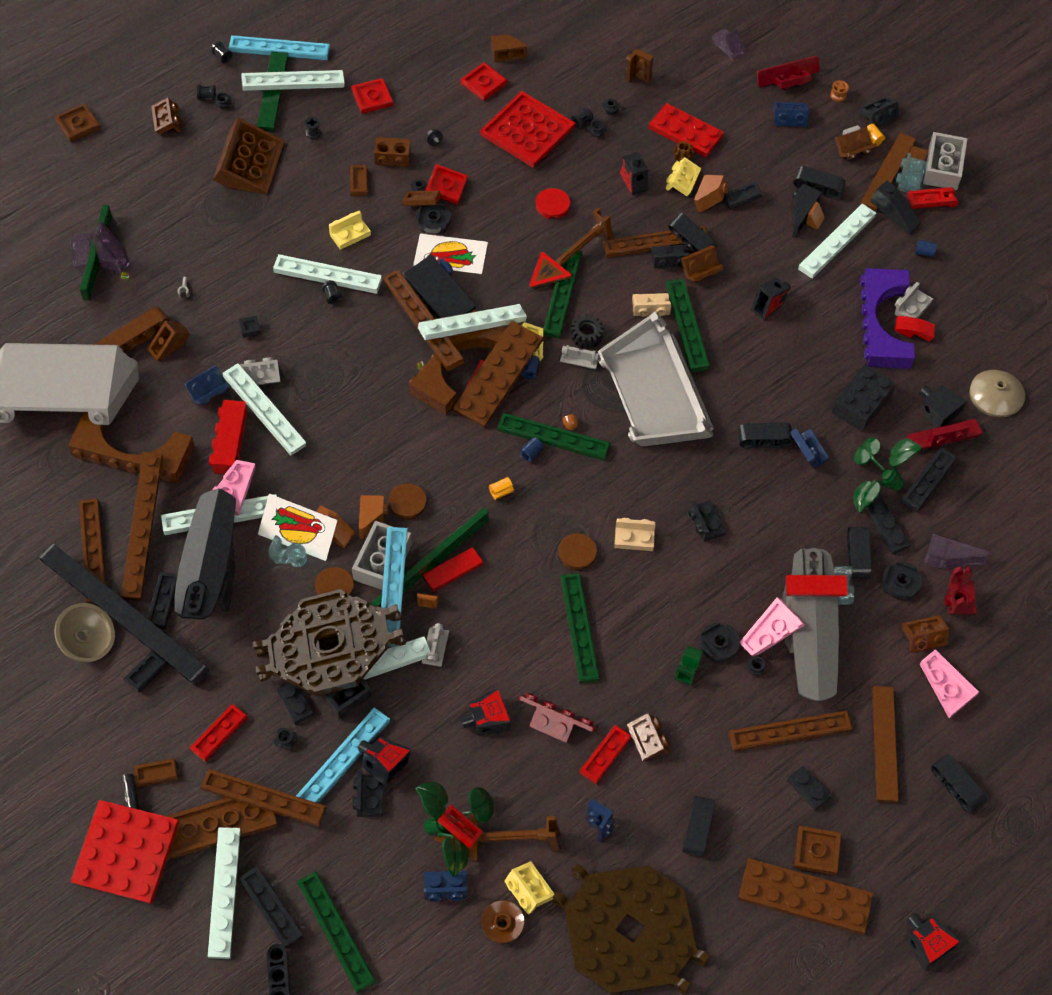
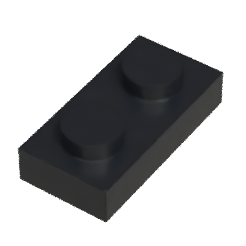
M288 683L276 689L294 725L313 716V712L299 687Z
M804 766L800 767L787 779V782L815 811L831 798L828 791Z

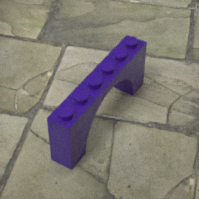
M866 268L864 275L860 277V286H863L861 300H864L862 315H865V319H863L862 328L866 331L863 337V344H866L864 359H867V366L911 369L915 359L914 343L900 341L886 333L878 323L875 309L884 300L894 296L905 295L909 287V271Z

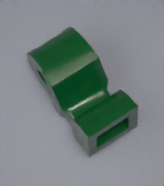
M687 646L681 663L677 667L674 680L692 686L703 654L702 650Z

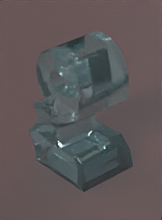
M275 535L268 550L269 558L275 564L284 563L286 565L290 562L295 567L303 566L307 561L305 548L301 544L293 542L283 550L281 538Z
M852 566L834 567L835 575H847L848 595L847 597H838V605L853 604L854 586L849 584L850 577L852 576Z

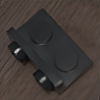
M884 96L860 107L859 114L868 118L870 124H875L878 127L899 117L898 101Z
M687 246L651 247L653 268L683 267L681 258L690 255L687 252Z
M711 500L697 505L695 501L690 502L688 516L690 520L694 521L696 533L698 536H701L703 542L725 535L726 531Z
M358 770L357 777L353 778V790H357V797H353L352 802L353 809L357 811V817H383V784L371 774H362V770Z

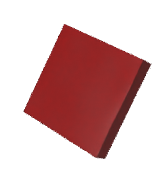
M483 62L461 78L460 84L485 101L507 85V79Z
M383 78L351 86L361 114L394 106L393 99Z
M436 164L425 191H440V199L458 205L468 175Z

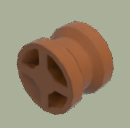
M841 80L835 81L832 85L831 99L836 102L845 101L849 89L848 84Z

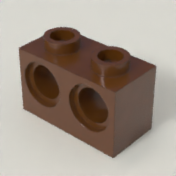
M376 137L374 150L376 165L409 167L411 139Z

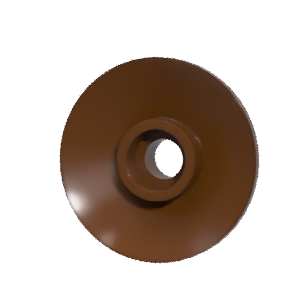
M505 900L496 901L488 905L483 911L481 927L484 934L490 940L496 943H509L518 938L522 933L524 916L520 908L514 903ZM504 921L507 925L505 927H500L498 924L499 922Z

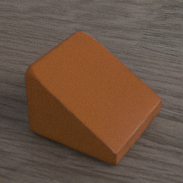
M818 202L814 203L806 220V225L814 229H818L825 219Z
M417 594L418 606L437 608L439 595Z

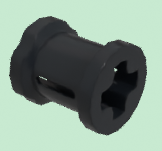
M221 41L214 43L211 47V53L217 55L221 63H227L231 60L232 52L227 50Z
M197 85L198 100H201V98L215 99V85Z
M584 107L580 113L571 116V121L575 122V127L581 129L583 124L587 121H592L594 116L589 108Z
M308 117L304 122L307 128L306 137L311 140L318 139L321 136V131L318 128L320 121L316 117Z
M327 281L321 286L322 291L327 296L326 301L328 304L340 302L342 294L338 292L335 281Z

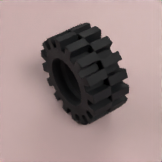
M584 314L583 318L580 315L578 319H574L571 325L572 341L574 340L575 345L578 344L580 348L583 345L584 349L590 346V349H592L594 345L597 347L602 342L604 325H602L603 322L599 321L597 316L594 319V315L590 314V317H587V314ZM588 328L593 330L594 333L586 335L581 333V330Z

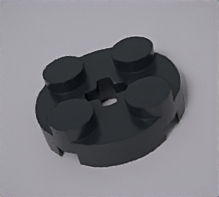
M440 202L436 205L420 207L416 213V222L419 230L433 234L445 233L451 224L450 210Z
M896 562V564L887 566L883 573V591L896 599L911 600L918 594L922 586V577L914 565L907 562ZM905 578L904 581L907 583L901 584L897 579Z
M710 624L703 630L700 638V648L703 654L714 663L731 660L736 656L740 647V636L730 625ZM716 639L724 640L723 646L717 645Z

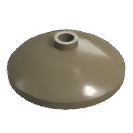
M983 371L973 379L970 385L969 393L973 404L981 412L989 416L1001 418L1012 416L1022 408L1025 401L1023 385L1015 376L1005 371Z
M88 603L74 604L65 609L58 617L54 629L55 640L60 650L70 659L82 663L94 662L104 657L112 648L115 638L114 626L107 613L101 608ZM78 634H82L83 639H80Z

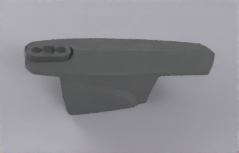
M800 549L794 554L791 575H811V573L816 575H835L831 554L824 549ZM811 554L816 556L815 561H812ZM785 585L782 601L806 624L784 638L789 653H794L798 694L812 701L828 700L837 694L839 651L838 597L786 596Z

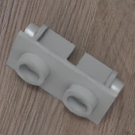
M567 345L562 347L560 362L596 370L600 355L596 351L579 350V348Z
M437 623L433 628L429 627L426 642L431 653H427L426 659L422 660V664L442 667L449 630H444L442 624Z

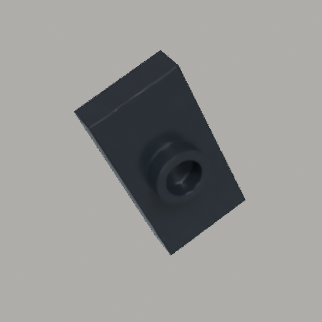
M756 181L727 192L724 196L730 210L763 197Z
M151 651L123 678L124 682L140 693L167 666V662L154 651Z

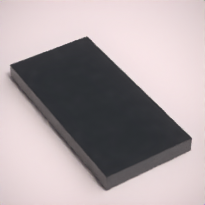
M432 254L403 273V277L439 319L468 314L476 309V305Z

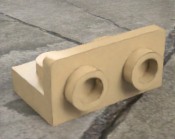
M668 293L633 294L634 316H650L655 311L660 316L670 315L671 302L669 301Z
M617 519L614 548L653 551L655 522L647 519Z

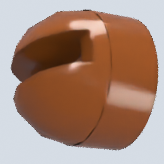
M571 414L562 418L563 424L568 430H573L577 427V415Z

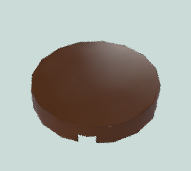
M411 483L396 486L388 497L390 510L395 516L402 519L416 518L417 515L424 512L427 505L426 494L423 489Z
M575 533L563 538L559 544L558 555L564 566L573 570H582V568H588L594 563L597 548L590 537Z
M331 567L321 571L314 583L317 595L341 589L351 596L354 590L352 576L348 571L339 567Z

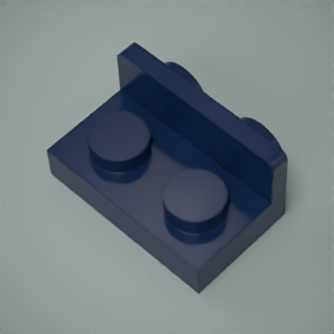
M773 102L775 126L808 125L809 108L807 103Z
M216 365L183 384L195 404L201 405L210 402L211 397L214 395L218 396L227 391L226 388L230 386L228 382H225Z
M797 428L790 432L813 469L829 459L811 429L801 434Z
M591 799L587 805L586 820H588L592 827L598 829V840L602 842L604 837L608 838L613 831V811Z
M449 871L424 872L425 900L429 899L431 902H439L442 899L461 901L463 898H467V871H461L455 877H452Z

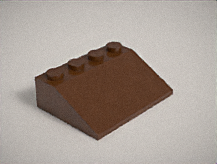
M238 117L230 128L213 180L228 188L267 194L285 140Z

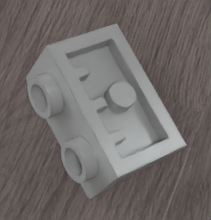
M916 282L913 287L909 286L903 298L899 297L896 301L894 314L896 316L919 318L932 303L933 298L918 290L920 283Z
M273 357L263 358L262 362L246 360L244 364H240L256 385L280 382L278 360H274Z

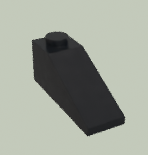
M886 180L876 189L870 202L908 234L921 224L901 191L892 183Z
M802 184L800 189H796L792 197L794 199L792 237L796 238L805 225L808 213L814 203L820 202L822 193L805 184Z

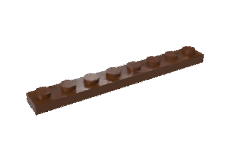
M399 270L382 277L385 285L417 329L419 322L435 320ZM447 336L426 340L447 371L464 364L463 357Z
M142 453L121 591L122 599L142 600L163 460L162 453Z

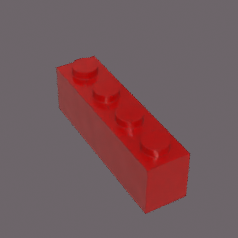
M223 400L222 407H219L218 417L220 421L215 426L217 436L216 439L213 438L212 449L214 451L213 455L210 454L209 466H212L214 474H226L234 462L239 460L248 414L245 401Z

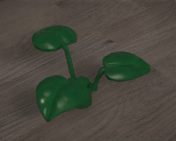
M876 438L866 439L856 450L854 461L858 465H865L872 459L884 472L882 474L883 482L878 480L870 482L867 480L857 487L853 497L857 510L862 513L879 496L881 485L885 488L890 487L893 491L901 489L904 485V479L896 467L908 461L923 448L911 439L900 440L892 448V456L889 457L893 470H886L874 457L881 450L880 441Z
M427 782L415 788L421 798L425 811L430 816V819L425 821L424 828L430 836L437 834L438 837H447L443 840L442 851L451 876L455 877L468 863V849L459 839L455 840L454 835L444 833L447 829L438 822V819L446 811L445 805L448 803V795L445 788L439 783ZM481 787L473 788L468 795V803L472 809L462 814L467 816L474 813L477 822H487L491 819L494 812L493 800L485 789Z

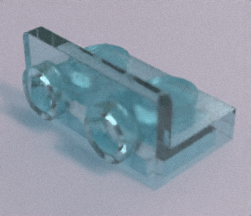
M911 153L907 154V158L903 157L900 168H903L902 174L898 173L896 179L900 191L919 190L927 161L912 158Z

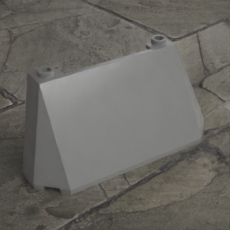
M656 311L598 351L600 355L599 363L603 368L610 371L632 425L629 427L630 432L628 436L633 443L636 442L641 447L710 438L713 436L712 430L714 429L676 338L665 328L666 322Z
M5 343L0 349V423L11 422L15 417V410L88 412V417L92 423L110 425L139 381L138 362L128 357L118 345Z

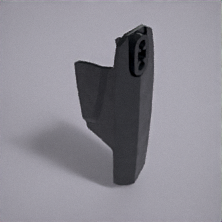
M220 488L200 496L186 537L174 595L175 613L181 618L206 619L212 616L217 602H220L224 612L229 610L236 570L233 543L236 498Z

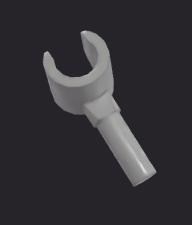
M183 277V284L178 288L180 298L183 292H186L187 298L190 296L187 288V277Z

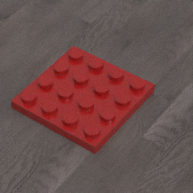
M521 91L480 130V135L534 168L575 128V122Z
M99 800L71 883L152 904L180 821Z

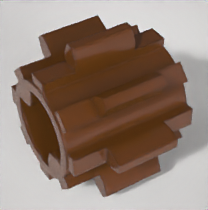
M687 141L677 143L676 147H673L674 160L680 162L684 157L688 160L693 158V145L687 143Z

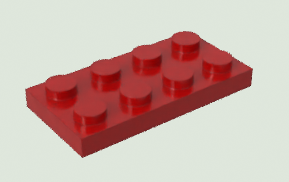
M668 103L663 106L649 123L648 129L676 143L687 141V143L693 145L692 150L705 158L724 137L723 131Z

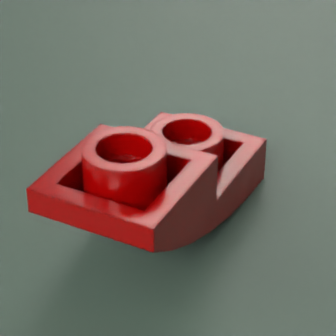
M898 316L896 318L895 331L909 338L915 334L930 342L934 338L935 324L914 317Z

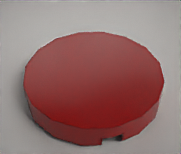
M545 189L537 195L535 201L536 210L545 218H561L569 211V196L560 189Z

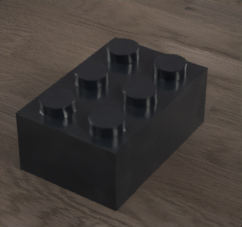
M864 364L835 400L831 413L863 432L890 399L896 383Z

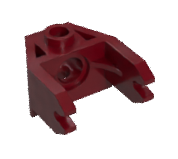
M961 566L954 569L950 577L948 592L944 597V605L948 607V614H977L974 580H970L972 576V569L970 567L962 570Z

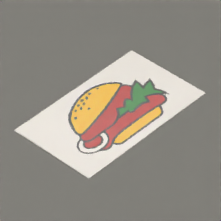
M420 234L413 266L432 254L438 262L441 258L445 262H449L453 271L482 274L488 242Z
M269 494L258 534L326 561L337 520Z

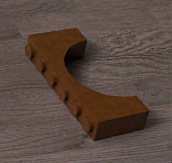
M498 326L451 335L449 340L458 352L470 348L492 350L506 328ZM433 353L429 362L423 364L416 377L413 376L409 381L410 395L447 415L457 403L456 392L444 381L442 377L444 365L437 355Z
M84 412L68 444L71 456L76 459L90 460L95 464L102 463L112 468L125 469L130 473H140L142 454H126L112 448L104 439L106 425L92 423L88 417V412ZM174 431L164 445L151 451V453H162L163 455L160 479L166 482H179L194 448L192 436Z

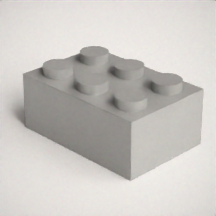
M933 132L928 150L923 184L942 188L953 187L954 190L958 189L962 177L967 138Z
M375 521L352 567L353 580L382 590L387 527L392 526ZM407 532L405 558L412 546L410 532Z

